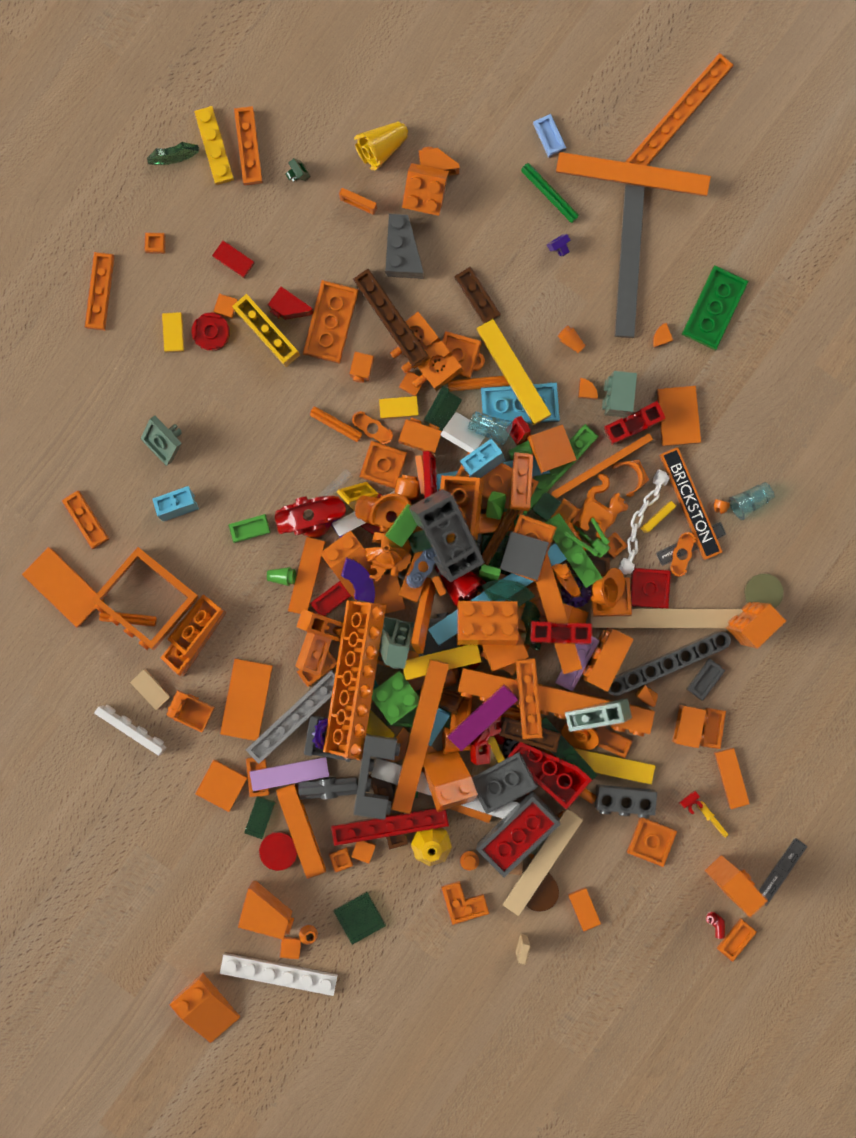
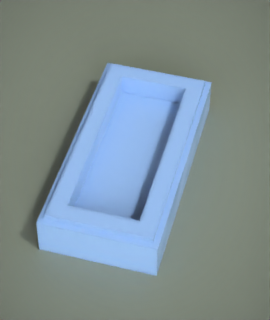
M551 114L533 122L548 158L566 150L564 141Z

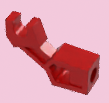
M501 717L497 718L470 744L471 762L475 765L490 764L491 745L487 741L490 736L492 737L501 732V728H494L496 722H501Z

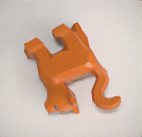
M600 473L598 478L602 481V485L594 486L588 491L585 502L571 523L578 528L580 527L588 531L590 528L589 522L594 518L605 535V531L615 522L617 515L627 511L628 504L620 497V493L613 495L609 507L602 505L595 499L597 493L605 492L610 485L608 476ZM596 531L595 537L601 539L600 535Z

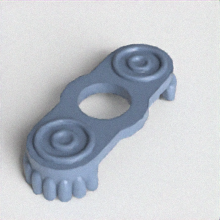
M430 546L422 549L423 553L414 562V568L411 573L406 576V583L411 588H419L427 575L433 570L435 563L433 557L436 554ZM421 561L428 564L426 572H420L418 569V564Z

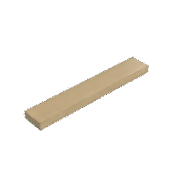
M569 809L564 811L560 817L561 825L546 838L503 902L504 907L517 916L521 914L582 823L583 819Z

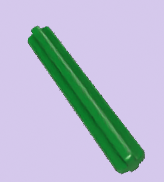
M526 163L522 167L521 172L570 223L575 222L579 216L578 213L529 163Z

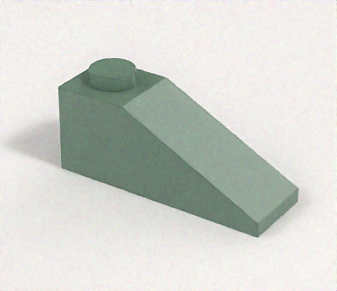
M628 698L565 712L569 732L623 723L632 718Z

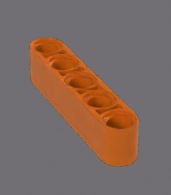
M293 783L276 789L307 879L326 873V867L302 799L300 800L297 785Z

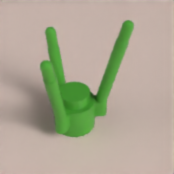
M594 518L591 521L601 540L597 538L593 541L577 526H574L576 531H579L580 535L591 544L590 546L570 533L565 532L567 537L599 558L610 549L608 545L610 541L605 537Z

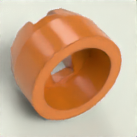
M715 499L714 510L717 513L720 511V514L726 513L730 503Z

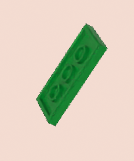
M714 265L681 335L716 351L749 281Z

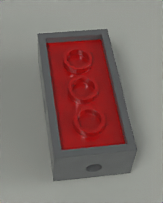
M532 791L477 843L476 850L505 877L561 825L560 818Z

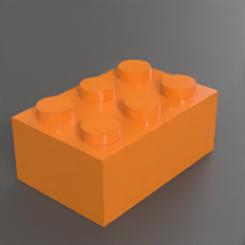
M442 475L440 490L444 489L453 495L473 539L478 540L484 483L480 478ZM450 533L446 538H455V535Z
M458 601L457 645L517 644V602Z
M749 602L742 608L743 612L739 616L735 615L728 621L729 625L726 629L741 645L758 649L786 620L771 604Z
M607 628L606 631L603 630L598 639L601 642L595 648L590 664L586 665L582 673L584 675L583 680L607 692L634 640L613 628Z

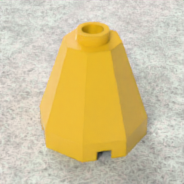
M443 828L416 832L411 841L415 859L428 866L445 862L452 849L448 831Z

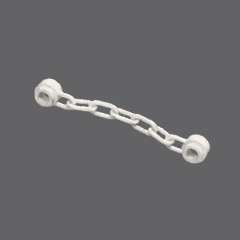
M660 469L657 470L653 478V483L656 484L655 490L651 491L644 498V504L639 511L634 513L631 520L632 532L631 537L627 541L629 557L628 559L623 558L618 567L625 575L631 574L635 567L632 561L638 553L636 534L644 518L643 513L648 506H651L658 500L662 485L665 486L669 480L667 472ZM654 493L656 498L651 502L647 500ZM637 514L640 517L638 525L637 523L633 524ZM630 541H635V550L631 551Z

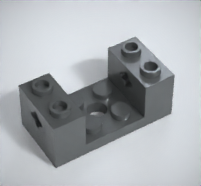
M441 489L409 507L416 524L425 531L436 554L433 559L441 575L452 582L484 563L452 494ZM454 533V540L451 543H447V535Z
M366 735L353 815L385 820L386 815H390L392 801H388L389 796L366 792L370 791L372 779L368 778L369 772H372L375 759H371V757L394 760L395 756H399L401 743H397L398 738Z

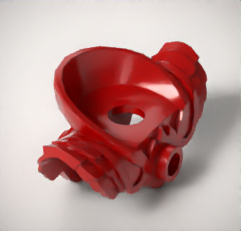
M333 495L307 499V496L297 498L296 503L284 506L275 512L277 530L279 534L294 532L295 535L302 534L310 538H319L330 529L333 520H337L345 515L346 506L338 496ZM307 509L312 510L314 513V517L310 521L304 518V512Z

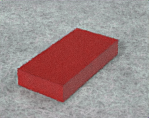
M223 240L212 255L213 258L242 278L246 277L255 264L253 260Z
M339 581L310 604L318 614L326 616L350 598L351 595L341 581Z

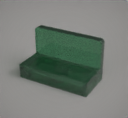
M442 386L426 414L424 422L440 427L439 430L443 431L458 409L462 399L450 393L448 388Z

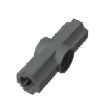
M336 777L321 778L318 781L299 782L300 800L312 798L333 799L342 795H355L358 789L357 777L338 779Z

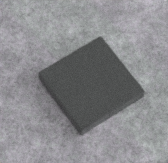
M511 532L500 569L538 580L549 542Z

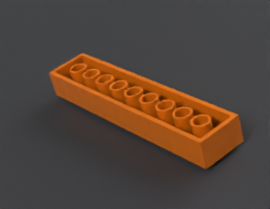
M462 667L457 687L458 692H461V696L472 698L473 695L479 696L480 700L486 701L505 684L518 697L514 704L520 709L517 679ZM538 684L540 713L544 715H549V712H552L556 717L566 719L565 712L614 701ZM629 704L632 718L623 723L610 725V728L613 730L625 732V729H628L632 734L644 737L645 733H651L655 711Z

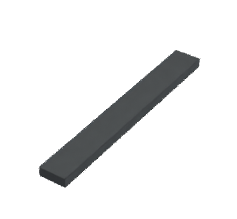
M625 185L615 337L634 338L644 186Z

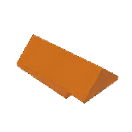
M203 594L167 639L172 644L161 656V659L176 674L184 676L227 612Z

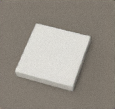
M455 412L440 435L471 453L480 446L488 431Z

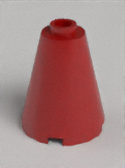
M437 565L435 566L438 576L456 607L458 601H471L479 592L478 589L480 587L484 589L487 584L484 579L472 571L450 582L441 575Z

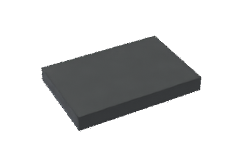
M520 752L472 777L478 794L477 797L486 815L538 788Z

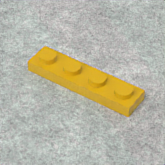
M210 106L194 111L215 184L220 185L233 181V174L213 107Z

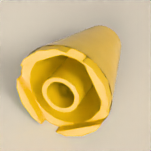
M394 122L359 133L354 137V140L357 139L358 142L355 144L356 150L365 164L369 163L371 165L369 168L375 171L408 138V129L405 124Z

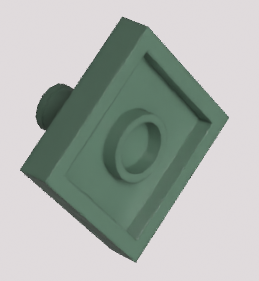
M153 416L149 419L140 439L167 466L172 463L182 444L176 438L182 432L180 428L175 430L178 427L177 425H172L168 429L156 416Z

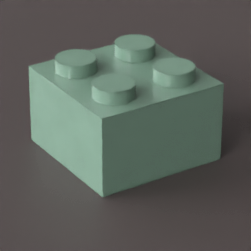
M613 371L605 379L604 391H607V395L603 398L602 410H605L604 415L628 417L633 412L637 373Z

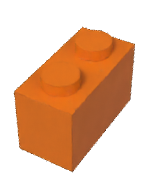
M415 418L406 419L398 440L399 443L423 452L430 451L435 455L441 438L440 434L442 433L439 430L440 427L432 424L428 426L422 425V421Z
M680 704L672 742L699 748V745L704 740V733H702L703 725H706L708 720L706 710Z

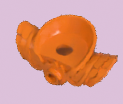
M394 493L381 495L380 499L362 495L356 502L355 515L366 523L381 527L380 531L387 533L394 522L386 520V513L394 511L398 518L407 504L411 505L406 497ZM417 525L410 536L421 537L425 531Z

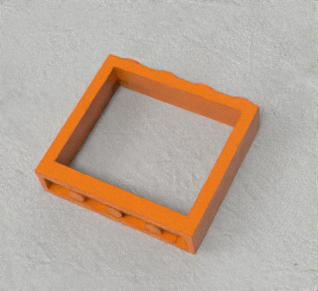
M137 547L93 597L92 601L96 603L93 607L102 614L106 611L110 615L108 619L116 626L119 624L125 627L124 632L131 638L134 636L139 638V644L146 650L151 648L154 651L199 597ZM138 558L187 597L185 602L152 640H149L101 601Z

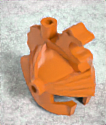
M375 532L373 543H380L381 547L365 548L367 552L365 555L368 557L367 561L373 563L371 569L377 570L376 575L369 576L370 579L378 582L382 579L386 570H391V576L398 577L399 572L407 569V566L411 563L412 556L409 551L419 541L410 536L405 544L400 547L385 536L386 534Z

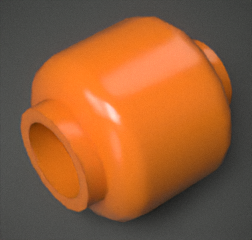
M402 475V477L398 478L395 494L406 497L410 503L411 500L418 499L420 486L417 477Z

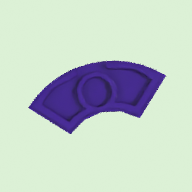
M346 557L341 576L353 584L355 600L374 603L375 587L373 580L369 577L370 574L360 563Z

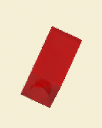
M280 286L268 303V307L271 310L270 313L278 319L282 317L288 320L313 314V309L282 286Z

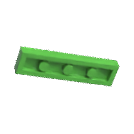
M560 513L546 521L545 523L557 527L553 539L584 586L587 588L601 579V574L583 547L565 535V532H568L575 536Z

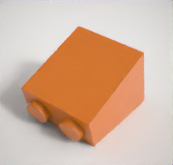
M253 881L246 894L238 928L284 940L285 935L290 934L294 918L291 917L293 911L261 884Z

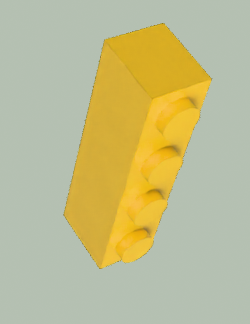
M247 294L232 306L235 312L285 367H288L300 356L298 350Z

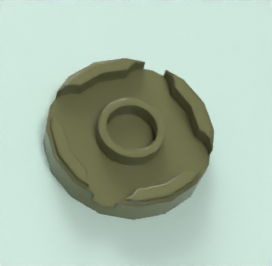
M770 574L753 576L747 581L744 588L747 603H768L776 608L783 599L781 582Z

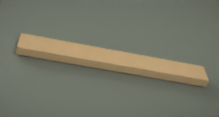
M590 609V624H592V628H726L729 625L728 621L735 615L739 616L743 611L742 609H632L631 616L593 617L592 609Z

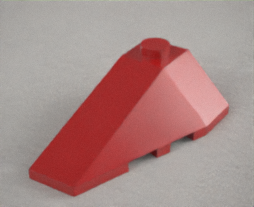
M522 742L508 755V757H511L520 752L536 783L565 809H568L592 781L578 766Z

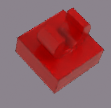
M693 791L678 802L683 809L688 807V811L691 814L695 813L692 810L693 804H697L700 809L703 807L702 803L697 801L700 796L696 791Z

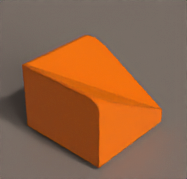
M644 684L640 686L635 697L647 705L655 707L658 694Z

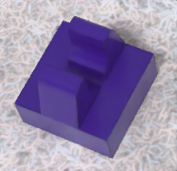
M562 234L546 245L549 251H557L559 256H564L570 252L566 243L571 240L568 234Z

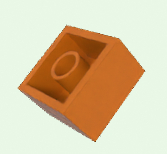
M411 163L407 174L402 208L439 216L443 205L449 171Z

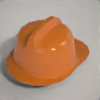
M611 568L603 578L593 584L591 601L597 602L600 605H606L609 608L615 607L625 589V578L620 569Z

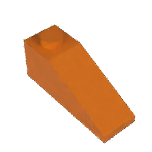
M302 609L296 627L306 632L340 642L343 622Z

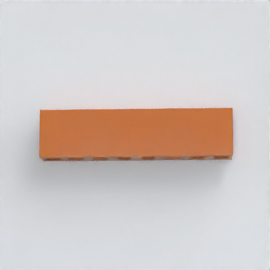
M347 600L323 748L325 753L343 756L348 759L362 760L386 610L385 604Z

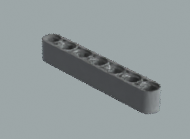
M717 631L616 675L613 682L619 683V689L616 692H612L609 688L608 693L613 696L622 695L729 647L731 638L726 632ZM719 635L724 638V642L720 646L716 643V638ZM701 643H705L707 647L704 653H700L698 649ZM686 650L689 653V658L683 661L681 653ZM667 658L672 662L671 667L668 669L663 665L664 660ZM652 666L654 668V674L648 677L646 675V669L647 667ZM631 674H635L637 677V681L634 684L628 682V677Z

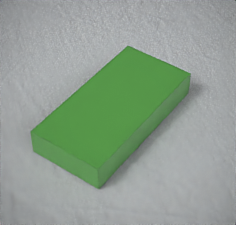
M409 504L405 506L385 535L400 547L405 544L417 527L409 510V507H411Z
M266 514L228 524L233 543L271 533Z
M483 564L478 576L487 583L496 584L501 570Z

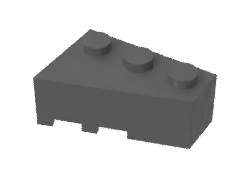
M389 214L386 277L424 279V272L409 216Z

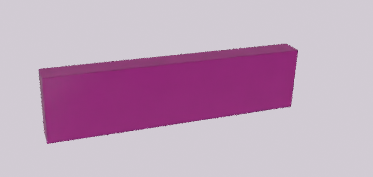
M505 684L502 685L448 735V739L462 751L518 700V697Z

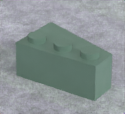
M384 616L379 651L385 665H389L394 669H405L415 623Z

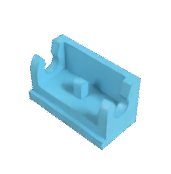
M491 438L460 460L470 477L481 478L504 462L505 458L502 451Z
M189 486L152 499L157 516L163 522L199 509L198 504L194 500V493Z

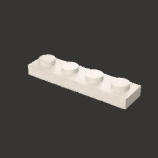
M109 705L99 706L94 714L158 756L163 754L167 748L163 745L164 742L157 737L152 738L147 734L148 731L140 726L135 727L131 724L132 721L123 715L120 717L115 713L116 710Z

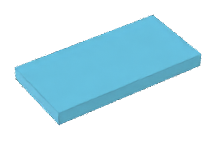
M557 383L533 384L551 413L550 417L539 423L560 421ZM510 386L481 388L483 427L511 425L513 420L519 416H522L527 424L532 423Z

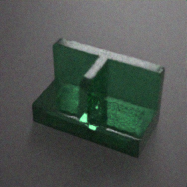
M544 493L531 510L545 521H549L562 502L549 493Z

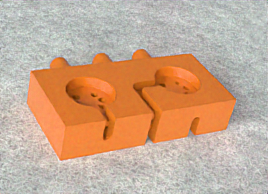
M417 312L405 322L430 359L418 366L422 375L414 380L413 384L418 388L428 380L437 392L464 370L422 315ZM399 346L390 352L394 359L403 353ZM408 361L401 368L407 373L413 367Z

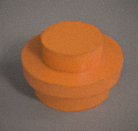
M466 851L460 857V864L465 870H474L479 865V857L473 851Z

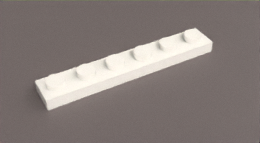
M230 953L223 954L220 974L331 996H334L338 976L337 974Z

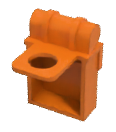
M177 690L166 715L173 718L174 721H178L203 733L215 707L189 693L186 694Z

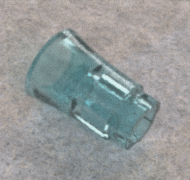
M475 411L470 419L468 429L489 439L492 438L493 441L503 446L510 434L512 421Z
M764 482L740 494L729 497V503L735 515L740 520H744L775 496L770 485Z

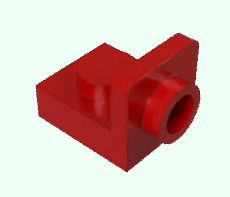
M522 416L516 417L507 429L516 445L524 443L528 440L527 437L531 436L529 425Z

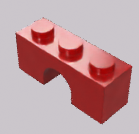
M656 401L628 417L618 419L604 426V430L613 446L663 422L666 417L659 402Z
M532 621L531 642L591 645L592 624Z

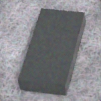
M708 659L686 689L703 701L725 672V669L713 660Z

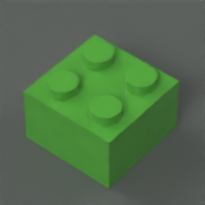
M399 671L373 690L372 701L392 726L418 706L419 696Z

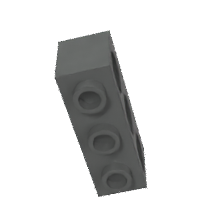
M597 784L595 808L600 810L599 813L611 814V812H619L621 816H630V813L638 814V817L649 818L650 815L655 816L657 792L655 790ZM604 796H611L609 804H602ZM625 797H629V805L622 806V799ZM648 799V807L641 808V801Z

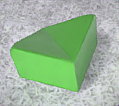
M495 491L491 493L487 502L486 517L501 519L505 509L506 494Z

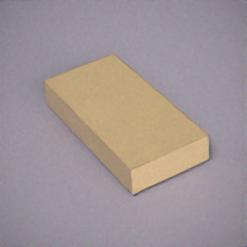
M146 669L142 670L130 682L155 710H158L171 698Z
M520 934L516 956L518 963L525 965L531 946L527 935Z

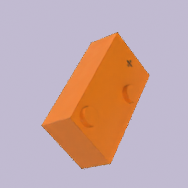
M722 855L705 870L724 893L749 917L755 914L767 902L765 897L755 888V883L751 880V876L744 869L741 871Z

